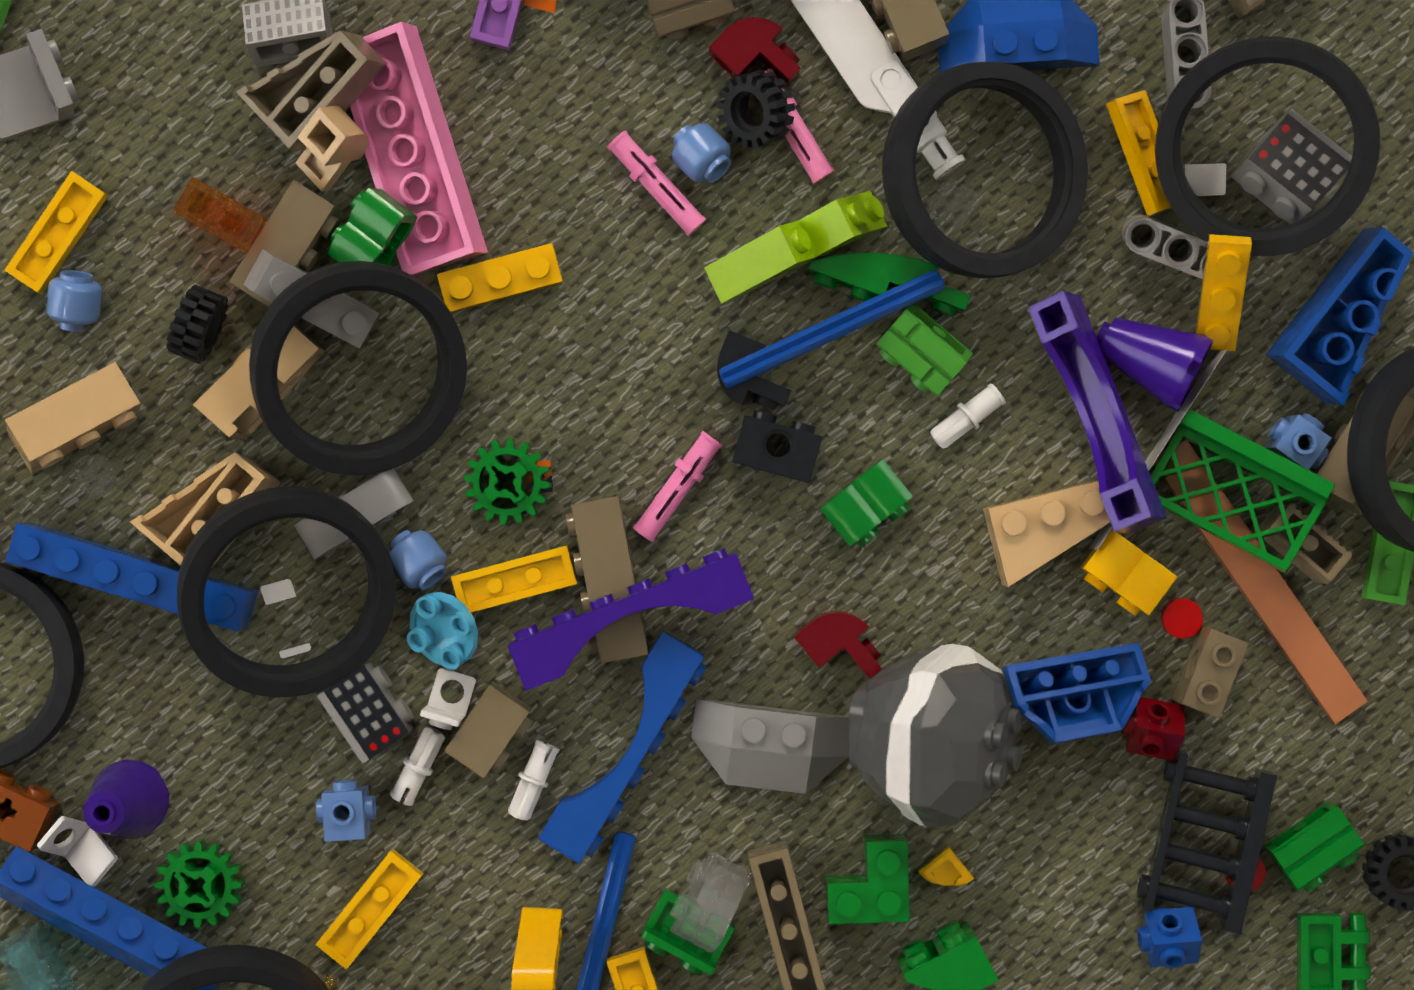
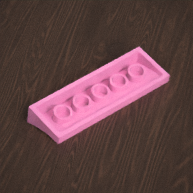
M399 22L362 37L387 64L350 105V109L355 123L369 138L365 156L376 189L384 190L417 216L412 231L396 251L402 271L412 276H417L488 253L417 27L405 22Z

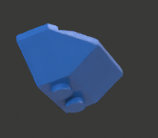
M968 0L946 26L949 32L948 43L938 48L940 73L962 64L991 61L1008 63L1027 70L1100 65L1097 25L1073 0Z
M1139 643L1006 665L1002 668L1014 708L1019 709L1020 714L1051 745L1121 731L1134 711L1142 692L1147 689L1151 682Z

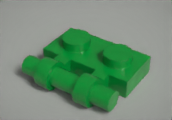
M1297 913V990H1342V980H1350V990H1367L1366 980L1371 978V966L1366 964V944L1370 943V929L1366 928L1365 913H1349V928L1341 929V916L1337 913ZM1341 944H1350V964L1342 965Z

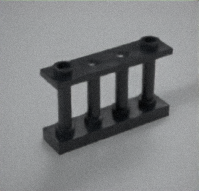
M1178 750L1174 761L1167 760L1163 780L1169 782L1149 874H1141L1136 897L1143 899V909L1150 912L1153 911L1155 898L1215 912L1216 917L1221 918L1220 924L1224 930L1241 934L1277 775L1273 772L1256 768L1254 777L1248 776L1247 779H1242L1186 765L1188 754L1185 751ZM1182 781L1243 795V800L1248 801L1245 816L1239 815L1237 819L1177 804ZM1173 820L1234 834V839L1239 840L1237 855L1230 854L1229 858L1168 843ZM1164 859L1224 873L1225 878L1231 879L1227 895L1221 893L1220 897L1159 882Z

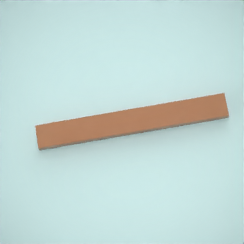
M1184 439L1176 451L1179 466L1201 461L1190 443ZM1160 455V456L1156 459V461H1155L1154 464H1153L1154 467L1157 466V464H1158L1159 460L1161 459L1162 455ZM1172 459L1166 470L1175 468ZM1205 467L1182 473L1187 493L1211 487ZM1177 474L1162 478L1174 496L1182 495ZM1219 491L1218 495L1223 511L1234 510V507L1223 491ZM1213 493L1190 499L1193 513L1201 518L1219 514ZM1185 501L1179 502L1187 510ZM1239 515L1226 518L1229 531L1233 535L1243 537L1252 534ZM1221 520L1212 522L1223 529ZM1196 526L1331 723L1337 724L1368 702L1277 569ZM1257 540L1249 541L1250 544L1260 548Z

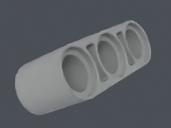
M1171 0L1162 12L1161 25L1167 100L1184 75L1199 61L1209 55L1206 11L1202 0ZM1181 6L1186 8L1190 12L1191 22L1184 23L1179 21L1174 13L1175 7ZM1179 46H1186L1191 49L1194 55L1192 63H1186L1179 58L1177 53ZM1211 86L1197 99L1189 114L1194 113L1207 103L1211 96Z
M1143 214L1132 215L1124 222L1121 230L1122 239L1131 251L1203 279L1208 247L1206 240L1194 233ZM1141 224L1149 225L1152 231L1149 240L1143 244L1133 243L1131 241L1132 230ZM1177 239H1186L1189 245L1187 253L1181 258H1171L1168 252L1171 243Z
M395 468L380 473L340 497V499L358 510L373 526L395 515L396 511L402 507L406 508L414 503ZM304 518L294 525L314 560L324 557L331 549L339 548L351 541L340 530L320 521Z

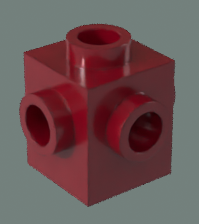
M1140 697L1134 711L1124 728L1120 731L1121 734L1126 735V752L1174 761L1185 738L1184 705Z

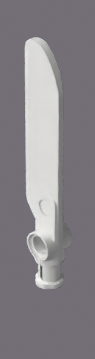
M791 0L858 102L867 109L892 114L895 117L902 104L918 86L896 53L892 54L887 40L861 1ZM935 111L929 119V124L923 130L917 153H923L934 169L933 177L937 181L956 170L966 159L963 155H957L945 137L947 130L937 117V112Z

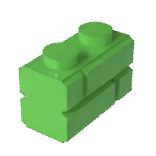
M915 303L909 305L876 343L881 348L880 354L885 361L895 367L901 365L912 375L910 379L918 389L925 393L931 391L936 396L959 373L973 354Z

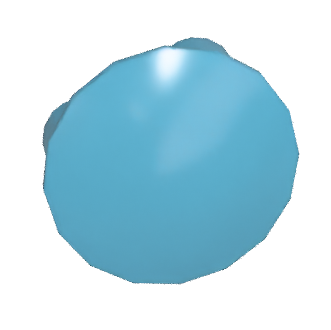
M443 592L427 593L417 599L410 612L409 627L411 631L407 634L409 647L415 652H421L433 663L442 665L448 670H455L471 659L478 644V630L475 619L466 605L453 595Z

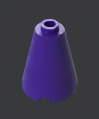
M1115 317L1111 324L1104 322L1097 335L1104 358L1168 408L1177 412L1180 411L1192 389L1191 386L1196 376L1199 375L1213 343L1212 339L1204 335Z
M126 759L112 763L97 775L91 786L83 809L84 820L92 830L121 839H136L146 836L162 823L168 811L169 791L160 773L143 761Z

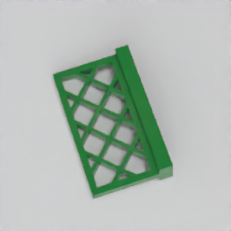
M1188 409L1181 420L1178 430L1151 474L1155 487L1160 479L1177 474L1182 495L1168 499L1158 495L1163 509L1285 574L1324 507L1327 506L1334 494L1336 485ZM1183 439L1199 447L1203 460L1179 466L1176 451ZM1205 450L1216 456L1207 458ZM1172 459L1175 468L1166 470ZM1223 461L1235 465L1239 479L1215 485L1210 465ZM1205 467L1211 487L1187 493L1182 473ZM1242 469L1249 472L1252 475L1244 477ZM1259 480L1270 483L1275 498L1252 504L1246 484ZM1241 486L1247 506L1224 512L1218 492ZM1279 489L1289 493V495L1281 497ZM1213 493L1219 514L1205 518L1194 514L1190 499ZM1301 499L1314 506L1306 520L1289 524L1283 503ZM1185 501L1187 510L1175 503ZM1278 505L1284 525L1260 531L1254 511ZM1249 512L1255 533L1243 537H1237L1230 533L1226 518ZM1221 520L1223 529L1212 522ZM1301 528L1294 540L1291 530ZM1283 532L1287 533L1291 547L1283 560L1267 553L1263 541L1264 537ZM1258 540L1260 548L1250 544L1249 541Z

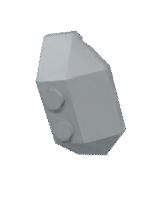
M696 698L691 739L727 785L806 794L849 757V716Z

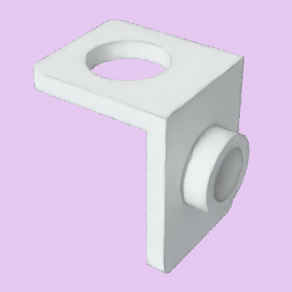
M445 668L438 669L428 705L421 709L420 716L429 718L428 723L438 728L452 730V726L459 727L465 720L476 679ZM448 680H456L464 688L463 698L457 703H448L441 696V687Z
M61 816L37 844L41 851L65 857L83 881L92 887L99 883L118 859L117 855L100 834L92 830L86 822L66 816ZM66 829H72L71 835L65 841L54 844V840L59 833Z

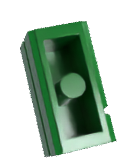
M1327 802L1268 842L1263 848L1291 887L1297 891L1303 888L1305 891H1310L1321 885L1326 879L1323 874L1335 866L1343 868L1353 863L1359 856L1357 851L1365 845L1341 809Z

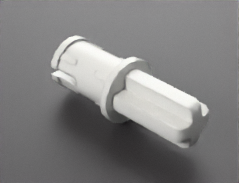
M990 383L964 405L959 403L957 405L958 410L935 426L930 433L934 441L941 448H947L970 429L974 428L977 430L979 428L978 423L1000 406L1005 405L1006 401L998 389Z
M426 726L410 757L404 758L403 763L405 766L393 790L390 792V796L394 800L400 802L404 794L403 798L405 800L403 804L408 806L414 804V799L426 776H431L433 773L431 766L445 740V735L438 729Z
M541 740L535 741V746L524 772H519L518 774L521 780L508 809L510 815L520 820H529L543 787L547 788L549 785L546 779L556 755L559 753V748L548 743L544 744Z

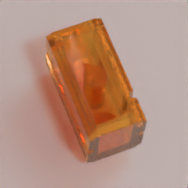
M194 177L187 184L173 210L177 215L246 254L268 221L265 217Z

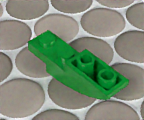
M848 253L813 260L807 273L815 275L813 278L814 283L834 290L837 284L852 289L850 296L865 302L886 292L888 286L895 288L932 270H938L939 267L926 261L895 254ZM944 285L945 287L942 291L924 299L932 302L930 309L953 317L955 311L962 313L966 310L971 295Z

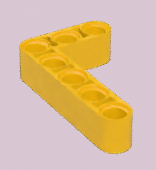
M522 907L513 961L511 990H556V977L562 940L561 919H563V909Z

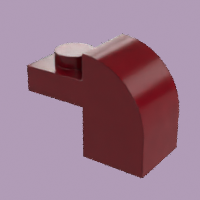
M751 17L733 23L709 47V55L733 78L746 74L759 59L769 69L772 68L774 74L780 79L782 78L787 86L799 76L801 69L797 65L800 61L799 58L788 46L782 44L778 47L775 44L782 36L783 28L765 18Z
M845 611L821 613L792 634L819 668L845 648L869 679L882 669L876 662L882 655L867 637L862 642L857 638L869 626L851 613Z

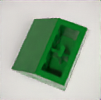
M955 920L943 925L936 931L937 937L925 943L922 939L915 940L901 949L903 954L897 957L901 971L908 983L931 990H982L999 981L967 921L959 924Z

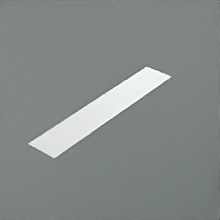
M1226 350L1215 352L1180 411L1175 414L1146 459L1145 463L1148 470H1150ZM1111 522L1102 527L1089 549L1098 550L1112 529Z

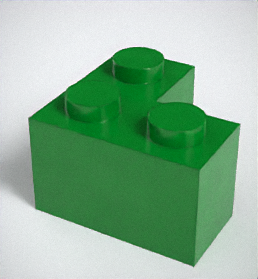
M904 834L864 835L865 875L825 876L828 924L910 922L907 839Z

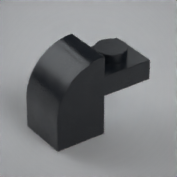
M729 330L717 362V377L725 395L741 407L747 392L755 395L753 403L774 411L777 404L785 407L792 390L760 377H753L732 388H727L724 385L719 374V370L722 367L766 347L762 343Z

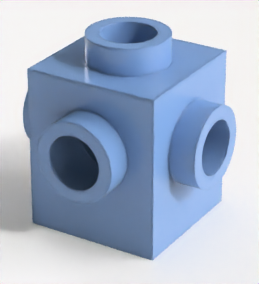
M1306 413L1303 416L1299 414L1286 416L1285 419L1281 417L1272 426L1267 435L1270 440L1264 448L1307 470L1310 468L1316 469L1329 452L1325 447L1331 440V437L1322 431L1325 426L1313 416ZM1300 436L1307 440L1302 449L1298 446Z
M354 779L332 782L333 788H328L322 792V799H317L316 817L318 823H323L324 842L366 839L371 834V820L376 819L375 796H369L368 785L357 786V780ZM343 806H346L350 813L345 812Z

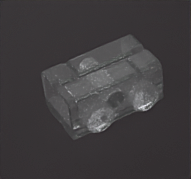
M710 852L703 862L697 859L686 878V881L692 884L687 896L680 893L669 915L676 918L670 929L672 933L687 941H692L694 945L707 952H714L723 941L753 876L752 872L736 863H731L729 859L716 852Z

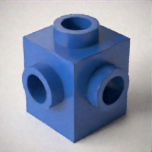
M1159 907L1152 912L1145 911L1143 927L1137 928V939L1140 951L1147 952L1150 967L1164 966L1166 968H1176L1183 964L1199 962L1202 938L1193 907Z

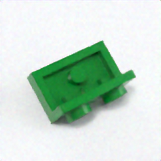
M665 887L642 929L641 937L647 940L645 945L653 952L662 956H666L669 952L682 960L681 966L699 976L703 972L712 976L716 969V963L735 930V925Z

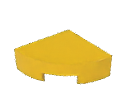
M949 846L917 870L927 881L942 886H961L974 879Z

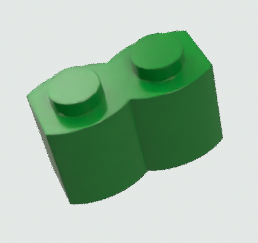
M368 188L354 198L348 222L340 225L333 232L330 239L332 244L328 255L338 263L367 261L390 266L397 249L412 231L417 216L384 190Z
M880 459L819 509L849 546L857 542L860 547H863L880 533L876 529L879 523L887 517L891 522H894L911 508L907 501L913 496L887 463Z

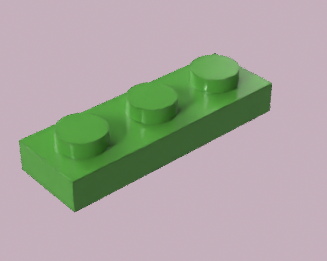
M1389 481L1397 503L1407 516L1414 521V485ZM1374 528L1361 598L1405 606L1414 552L1389 542L1377 533Z

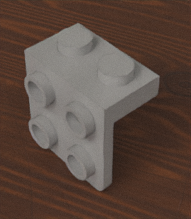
M42 29L26 34L28 46L0 55L1 141L74 117L73 101L78 100L75 87L70 77L62 78L57 64L63 63L59 49L54 39L46 40Z

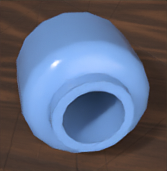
M700 123L693 127L686 125L675 135L672 159L691 180L696 183L706 181L713 183L727 172L731 165V146L707 123Z
M75 270L61 271L60 276L53 278L48 285L47 315L54 321L60 322V329L74 332L84 331L85 325L95 323L100 317L102 287L93 280V275L90 273Z
M406 530L392 540L390 546L393 549L389 555L393 570L407 588L416 589L420 587L421 590L429 589L446 574L447 555L429 532L419 530L411 533L409 530Z

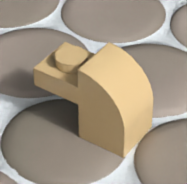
M340 106L320 107L297 137L306 146V149L295 164L321 191L330 190L350 162L362 158L368 147L369 138Z

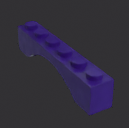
M1063 290L1028 307L1042 345L1062 376L1084 425L1095 461L1099 493L1114 532L1133 533L1166 519L1167 516L1081 296Z
M725 548L716 550L703 556L705 563L689 569L687 563L665 571L667 577L665 580L655 584L651 583L650 578L628 586L629 594L614 600L612 593L589 602L591 609L576 615L573 608L551 617L553 625L538 630L537 625L533 624L514 632L516 640L511 641L507 646L525 691L564 676L572 660L588 640L607 625L628 614L648 608L666 606L697 608L718 614L753 600L754 596L736 552L727 554Z

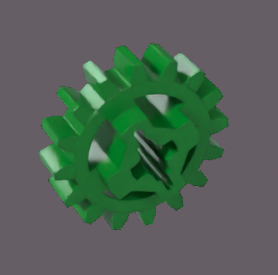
M508 438L504 448H502L498 440L491 441V452L480 447L477 451L481 460L479 462L474 460L468 461L467 464L475 470L473 475H465L463 477V480L473 483V488L465 492L466 497L476 496L478 501L474 504L473 510L479 511L486 508L485 520L491 521L497 514L500 515L501 525H507L511 515L514 516L518 524L523 523V512L527 511L530 515L536 516L538 512L534 504L536 502L547 503L548 501L541 494L542 489L552 487V483L543 481L542 475L550 471V467H539L538 462L543 455L541 452H537L530 456L528 454L530 444L524 442L519 449H516L515 439ZM502 455H515L522 460L513 466H507L498 457ZM486 469L490 474L489 486L483 491L482 477ZM499 471L506 475L515 474L516 478L512 483L515 486L514 490L516 492H513L511 489H500L499 485L502 484L503 480L500 477L501 473ZM533 473L534 485L530 495L525 489L526 477ZM501 498H510L518 507L505 509L494 505V503Z
M199 839L196 841L193 849L187 841L179 846L180 854L172 850L166 855L170 864L163 863L157 869L160 874L165 876L154 883L155 888L164 889V894L157 899L158 904L168 902L171 907L165 915L170 917L176 912L180 914L179 925L181 926L185 925L190 919H193L195 929H200L204 925L206 918L214 926L220 922V914L228 917L234 911L229 903L237 904L242 899V896L235 892V889L245 885L244 879L236 878L235 873L243 868L242 864L231 865L229 860L234 852L231 850L224 855L219 853L220 842H215L208 849L206 848L205 839ZM203 858L211 861L209 865H198L194 860L191 861L190 859ZM221 873L225 881V890L220 887ZM202 877L206 883L198 891L193 885L196 883V879ZM175 878L179 881V894L176 890ZM201 903L207 909H197L189 906V904Z

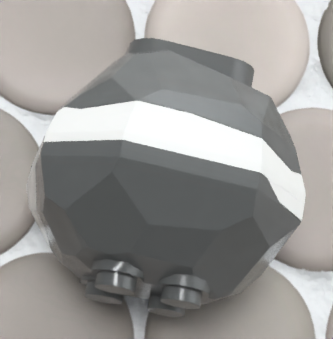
M957 644L927 647L880 671L854 694L849 713L850 764L852 767L859 769L862 778L878 797L911 821L928 827L955 825L989 800L999 787H1003L1007 775L1011 771L1019 769L1022 760V749L1016 746V733H1019L1023 716L1020 714L1019 709L1014 708L1002 671L968 646Z

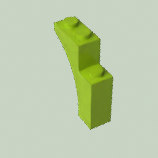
M871 191L836 199L798 221L774 228L709 264L704 269L721 304L738 299L819 257L886 228L887 224L883 218L884 209L880 201L872 195Z

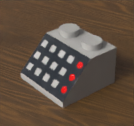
M1291 108L1251 147L1230 177L1239 183L1246 192L1253 194L1268 206L1276 216L1284 219L1289 224L1300 221L1313 210L1350 167L1352 156Z
M370 662L317 695L362 764L414 729L410 722L414 719L412 711L404 700H395L388 689L392 686L388 675L380 666L374 668Z

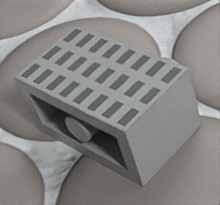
M259 0L242 5L245 44L256 68L291 62L297 59L300 53L333 35L330 12L325 0Z

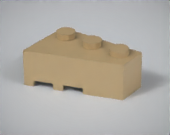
M296 324L289 332L283 344L278 361L277 381L281 400L325 353V350ZM251 348L243 351L234 361L233 366L193 404L229 438L247 440L263 422L256 408L250 383L249 360Z
M114 362L5 419L8 436L31 474L34 475L42 469L56 464L75 449H83L95 443L101 438L100 434L113 426L115 430H118L137 419L135 413L140 411V402L118 365Z
M234 452L195 478L192 484L175 495H169L161 501L162 504L144 516L139 515L130 523L181 565L190 542L206 521L216 512L242 496L278 487L281 482L254 459ZM234 540L223 550V552L215 561L214 565L218 562V560L222 557V555L226 552V550L230 547Z
M1098 480L983 508L1001 583L1006 587L1013 585L1110 523L1099 493Z

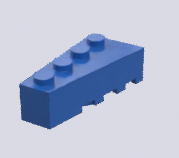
M1384 227L1363 229L1266 356L1326 404L1344 406L1350 393L1347 390L1354 375L1359 374L1365 360L1363 355L1372 336H1376L1382 323L1380 321L1387 302L1392 301L1413 251Z

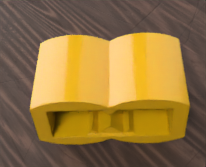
M1112 529L1098 550L1093 549L1080 566L1081 569L1087 572V575L1084 577L1087 583L1104 593L1106 588L1112 590L1120 596L1116 603L1135 617L1139 611L1149 616L1177 578L1174 573Z

